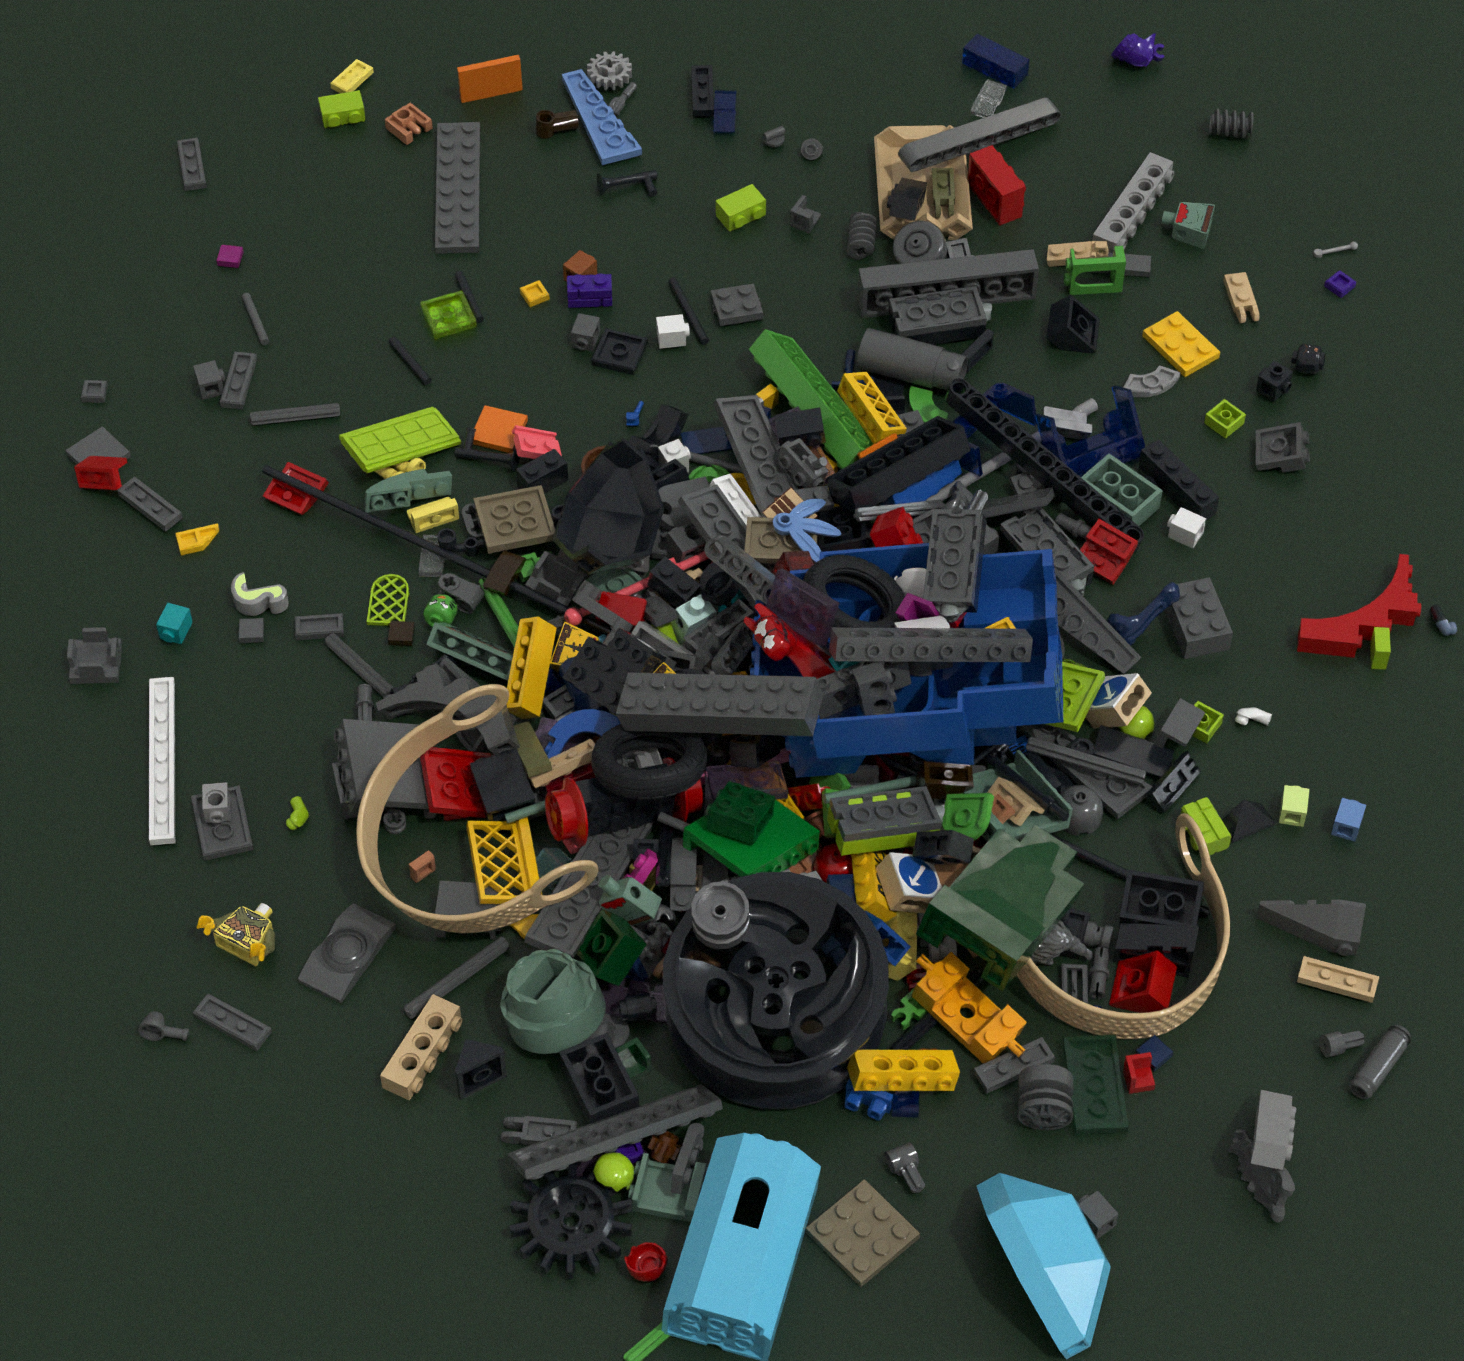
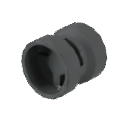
M1088 921L1083 944L1088 947L1096 945L1101 947V950L1103 948L1109 950L1114 926H1098L1096 922Z

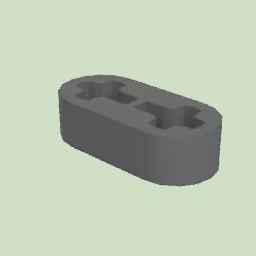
M469 503L462 509V519L467 536L482 539L483 534L474 503ZM470 513H474L476 519H472ZM475 528H479L480 534H477Z

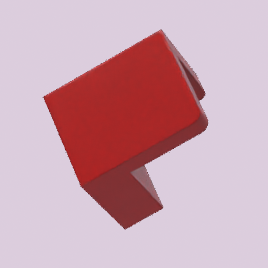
M1150 1052L1125 1056L1123 1074L1129 1094L1155 1089V1082L1150 1067L1152 1061Z

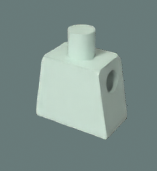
M701 594L675 609L678 619L671 621L678 643L682 644L685 636L717 615L715 608L709 601L703 600Z

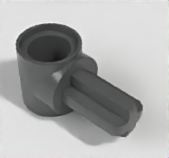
M907 1142L884 1153L890 1171L893 1174L897 1173L898 1176H903L912 1193H919L925 1188V1183L917 1170L919 1158L911 1142Z

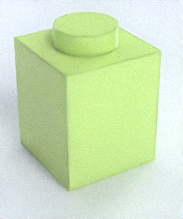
M1284 786L1279 823L1304 827L1309 789L1301 788L1300 786Z

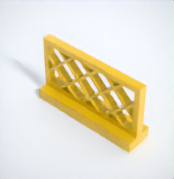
M528 817L508 824L506 821H467L466 827L480 904H502L518 896L508 891L513 886L523 893L539 880ZM474 829L483 830L488 835L481 838L474 832ZM511 830V836L507 839L499 834L498 831ZM493 837L502 844L495 848L487 841ZM481 847L491 852L487 858L478 853ZM507 847L515 852V855L510 858L501 851ZM498 857L505 864L500 868L491 860ZM485 866L495 872L490 878L481 872V869ZM508 867H512L519 874L514 878L505 870ZM499 876L509 882L504 888L494 881ZM490 886L499 893L497 895H485V889Z

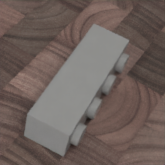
M1261 1090L1256 1111L1251 1164L1283 1170L1285 1160L1290 1161L1296 1107L1292 1106V1096Z

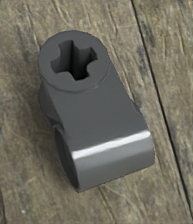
M447 573L439 578V594L445 595L446 592V595L455 601L457 608L463 613H473L485 595L479 585L468 582L455 574Z

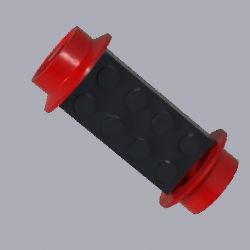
M668 757L662 760L663 764L640 769H659L674 764L675 761ZM565 778L562 781L560 790L548 792L545 798V812L551 834L557 841L571 839L577 847H583L589 835L593 836L604 832L656 822L661 812L686 822L688 814L699 812L703 805L700 779L691 788L677 795L661 799L639 800L638 798H626L610 792L598 782L597 778L576 782L572 778Z

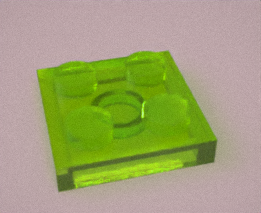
M462 290L420 302L421 310L434 339L477 327L476 319Z

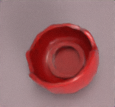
M644 1242L638 1246H632L629 1256H625L624 1261L631 1276L638 1281L650 1282L658 1279L663 1274L668 1258L662 1247L656 1243Z

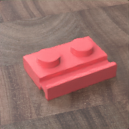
M515 425L512 434H515L514 443L518 456L536 459L554 448L562 456L559 442L555 438L556 432Z

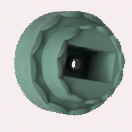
M549 949L547 951L537 950L532 952L529 956L519 959L515 966L510 969L506 986L502 992L500 1007L509 1033L519 1047L533 1053L551 1054L578 1045L589 1038L603 1020L606 1003L599 984L587 964L572 959L569 954L557 949Z

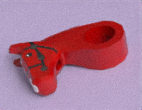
M757 603L754 605L760 614V618L757 621L745 616L744 623L752 630L755 640L762 647L763 651L773 660L780 661L787 656L803 677H816L818 679L836 672L828 660L830 656L811 640L791 629L781 618L763 604Z

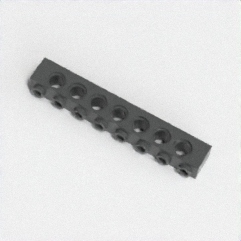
M831 627L829 652L835 661L1030 662L1033 638L1025 629Z

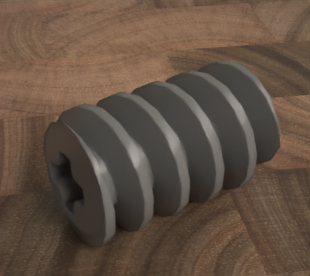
M1216 108L1213 114L1212 112L1210 113L1208 134L1211 135L1213 130L1216 129L1218 136L1224 130L1227 137L1231 131H1233L1234 137H1237L1239 132H1241L1242 138H1245L1247 133H1250L1251 137L1254 114L1250 112L1246 118L1245 112L1241 111L1239 117H1237L1236 110H1233L1229 116L1228 110L1224 109L1222 115H1220L1219 108Z
M855 212L850 215L847 254L854 260L864 259L875 250L877 220L873 215L863 212Z

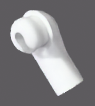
M1255 707L1241 708L1236 712L1238 715L1235 721L1242 725H1247L1250 718L1268 726L1272 714Z

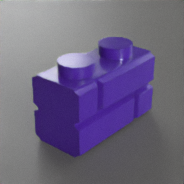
M577 274L567 276L568 308L612 306L611 274Z

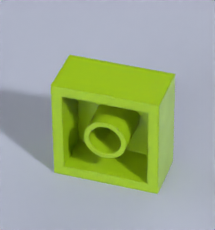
M1224 399L1206 413L1204 423L1226 439L1244 424L1246 414Z
M1374 627L1370 641L1371 669L1386 670L1391 653L1389 628Z
M1197 701L1194 706L1203 710L1205 714L1197 726L1193 737L1207 744L1221 726L1224 714Z

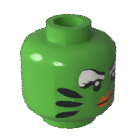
M434 595L424 609V619L431 627H433L435 622H446L451 625L457 615V604L448 595Z

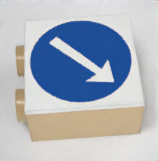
M1138 673L1105 676L1085 718L1093 729L1099 728L1100 725L1105 727L1127 726L1152 692Z
M890 852L875 868L889 908L892 911L925 913L929 902L942 888L934 865L915 858L912 854Z

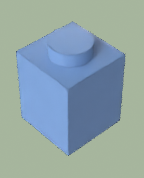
M1342 798L1331 835L1355 842L1366 805L1356 800Z

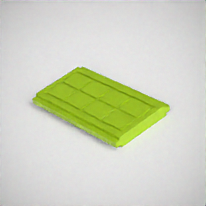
M434 407L339 435L341 444L366 473L461 444L459 435Z

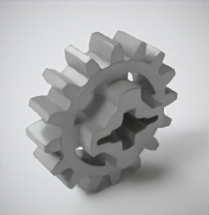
M614 51L611 55L607 52H604L603 56L596 54V59L591 58L590 63L587 64V77L593 84L596 83V88L604 86V90H607L608 87L615 90V86L622 88L623 82L628 84L629 78H632V63H629L628 57L623 59V54L616 56Z

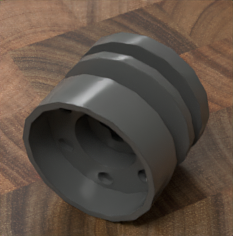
M1037 1064L1020 1071L1018 1076V1093L1020 1097L1017 1110L1019 1121L1027 1127L1038 1130H1056L1069 1125L1073 1120L1072 1096L1074 1092V1078L1072 1073L1066 1068L1051 1064Z

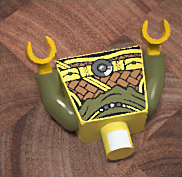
M260 903L255 911L242 906L235 912H230L219 918L212 919L204 915L199 917L196 928H204L203 933L205 935H210L213 932L217 947L254 966H257L259 961H264V957L275 950V932L273 931L271 921L268 919L273 911L264 903Z

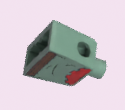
M1181 202L1179 203L1177 213L1164 211L1161 224L1173 226V239L1205 249L1213 221L1215 205Z
M606 875L598 884L603 890L599 905L603 910L624 918L632 926L655 918L662 898L634 878L626 877L615 881L611 876Z

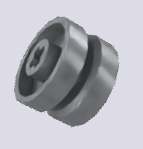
M725 881L712 882L703 886L695 894L691 904L692 925L698 940L714 949H728L739 944L746 937L750 927L749 901L740 888Z

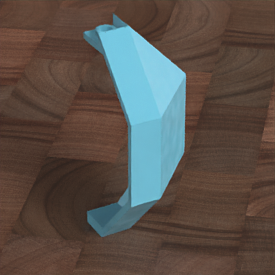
M998 1173L976 1185L987 1218L1021 1285L1059 1351L1068 1359L1089 1348L1092 1343L1111 1266L1078 1202L1072 1194L1003 1173Z

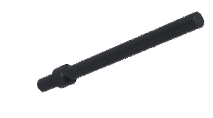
M974 746V752L978 755L986 749L983 746ZM990 752L983 758L1039 802L1040 806L1047 813H1053L1062 821H1066L1069 818V813L1057 805L1058 802L1053 797L1043 794Z

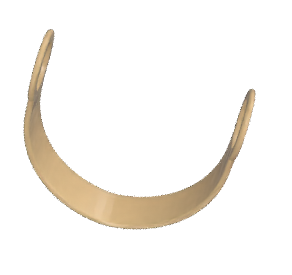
M499 684L479 686L459 695L441 713L423 722L401 738L383 757L371 775L358 811L356 828L357 849L366 877L379 893L407 916L423 925L442 931L478 933L508 926L530 916L545 906L562 902L578 894L593 882L599 870L598 865L594 861H573L548 872L537 880L530 889L507 902L490 909L462 915H441L418 910L398 900L387 887L380 870L377 842L381 816L389 795L404 772L423 753L458 731L483 724L504 708L509 700V691L506 687ZM485 695L497 696L493 705L483 713L466 720L452 719L454 713L470 700ZM586 871L585 875L568 889L552 895H540L542 890L555 879L571 872Z
M1182 813L1177 817L1175 826L1176 839L1181 858L1189 875L1195 881L1204 882L1203 895L1210 908L1217 936L1216 962L1211 972L1192 994L1169 1008L1146 1013H1124L1098 1008L1074 998L1051 982L1035 965L1032 959L1029 958L1017 973V977L1031 996L1058 1019L1077 1029L1103 1037L1115 1039L1151 1038L1154 1035L1165 1034L1184 1023L1198 1011L1209 997L1217 982L1227 952L1230 937V915L1226 895L1210 861L1205 839L1199 826L1190 815ZM1186 827L1192 833L1199 849L1202 863L1201 873L1195 867L1187 848L1185 838Z

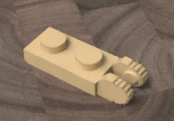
M1246 272L1224 275V284L1239 323H1245V312L1247 311L1250 312L1253 321H1259V310Z

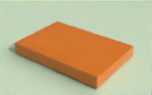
M519 55L457 67L461 103L523 90Z

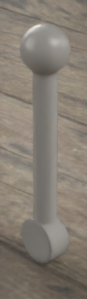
M1351 242L1349 245L1326 250L1315 249L1314 257L1320 258L1323 254L1347 249L1356 250L1358 244L1357 242Z

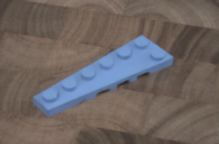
M580 69L562 74V81L601 164L605 165L642 155L641 146L631 133L625 130L622 121L617 119L612 108L606 105L603 96L595 89V86L583 70Z

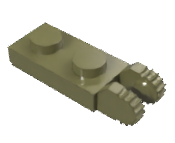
M932 168L935 218H940V205H948V215L950 218L954 215L955 205L954 168Z

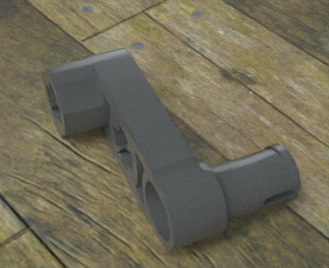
M584 580L572 601L611 625V630L603 644L608 645L612 641L618 628L630 632L633 625L596 602L602 591Z

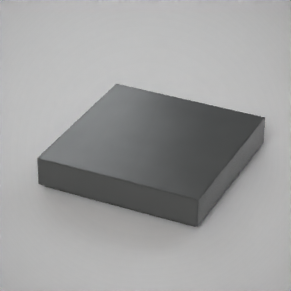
M103 426L65 450L67 456L76 465L89 456L122 457L127 459L131 457L130 452Z

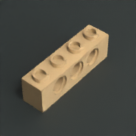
M434 994L431 996L381 1073L380 1078L383 1089L409 1101L414 1093L420 1091L427 1072L431 1073L437 1062L436 1058L440 1052H444L447 1049L452 1033L457 1032L461 1027L463 1018H461L460 1006ZM435 1026L441 1027L439 1029H432ZM423 1046L428 1047V1048L425 1049V1050H420V1049H419L420 1047H423ZM408 1067H415L413 1070H405Z

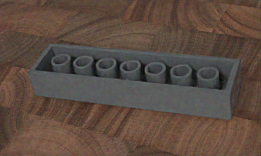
M1034 249L859 268L858 302L862 318L889 315V299L972 286L977 287L981 302L994 304L1036 299L1039 267Z
M628 672L616 715L625 731L813 736L824 694L816 677Z

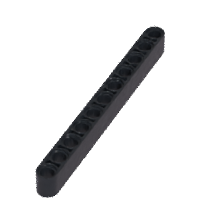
M956 378L950 382L945 400L952 409L1046 488L1053 487L1055 496L1093 527L1097 520L1101 519L1137 540L1138 545L1133 554L1137 552L1144 538V532L1136 523L966 380Z

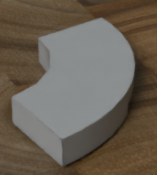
M1159 365L1155 371L1149 374H1130L1122 389V395L1140 398L1162 394L1176 384L1181 372Z

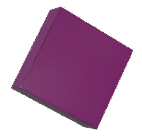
M221 245L216 260L217 266L239 268L244 253L243 247Z

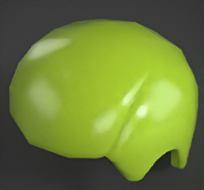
M1142 706L1127 726H1119L1117 728L1120 732L1145 739L1150 732H1154L1153 714L1147 707Z
M607 1153L596 1161L593 1172L598 1182L604 1186L612 1187L616 1192L624 1187L627 1190L630 1188L634 1178V1166L626 1156L621 1153Z

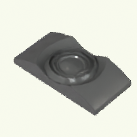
M353 903L335 920L323 943L312 951L298 977V982L341 1004L396 929V924Z

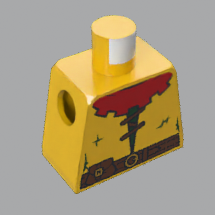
M564 622L550 661L552 671L558 672L560 665L566 659L575 657L588 636L600 642L599 638L572 624Z

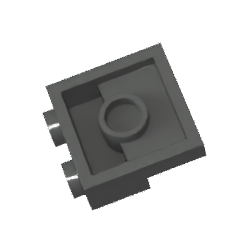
M1301 422L1256 430V467L1258 471L1281 467L1282 472L1305 469V462L1310 461L1308 448H1305V445L1310 443L1308 431L1303 430Z

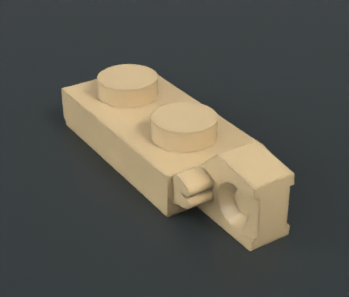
M1107 241L1048 245L1047 264L1049 267L1064 266L1066 258H1069L1070 249H1074L1075 259L1108 257Z

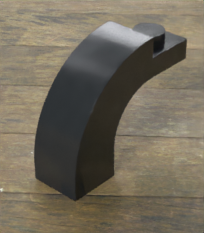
M661 404L656 419L648 432L641 437L631 436L629 443L636 449L642 446L646 457L657 462L658 447L678 439L689 413L671 405Z

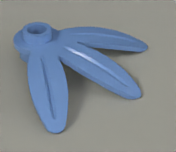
M823 499L803 501L792 509L790 514L779 513L773 518L775 531L780 535L790 534L797 546L813 562L819 561L821 550L806 532L830 537L841 535L839 529L827 522L806 518L824 507L826 502Z

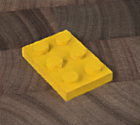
M1178 311L1143 330L1142 336L1184 377L1220 357V351Z

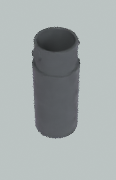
M872 328L866 330L857 357V369L930 389L939 388L946 391L952 380L965 378L968 366V356L946 351L944 347Z

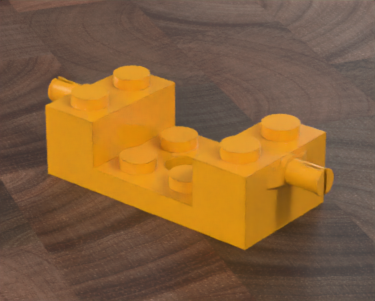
M950 952L943 960L935 964L924 954L916 960V963L926 970L927 973L916 984L911 996L983 1064L995 1059L1007 1047L1018 1058L1025 1052L1026 1049L1015 1039L1021 1034L1027 1022L1009 1005L1001 1010L967 979L966 976L970 969L957 956ZM969 1008L973 1012V1017H963L960 1009Z

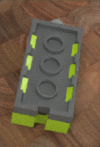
M923 786L830 798L827 821L832 834H837L835 841L841 856L914 846L917 832L940 831L945 808L942 805L935 806L927 787Z

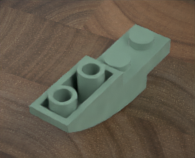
M419 469L389 477L365 491L364 510L367 513L408 507L411 500L451 495L452 474L450 471L427 474L425 469Z

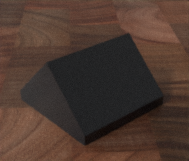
M470 1039L465 1040L455 1068L458 1096L461 1100L507 1077L505 1054L502 1047Z

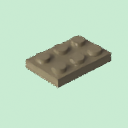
M747 517L745 552L759 563L813 565L815 563L797 546L790 534L780 535L775 531L773 518ZM806 532L817 543L818 535Z

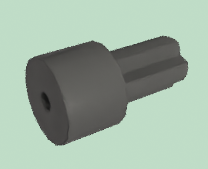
M1336 1031L1321 1035L1319 1046L1325 1057H1332L1344 1054L1346 1049L1362 1046L1365 1037L1360 1031L1345 1034Z

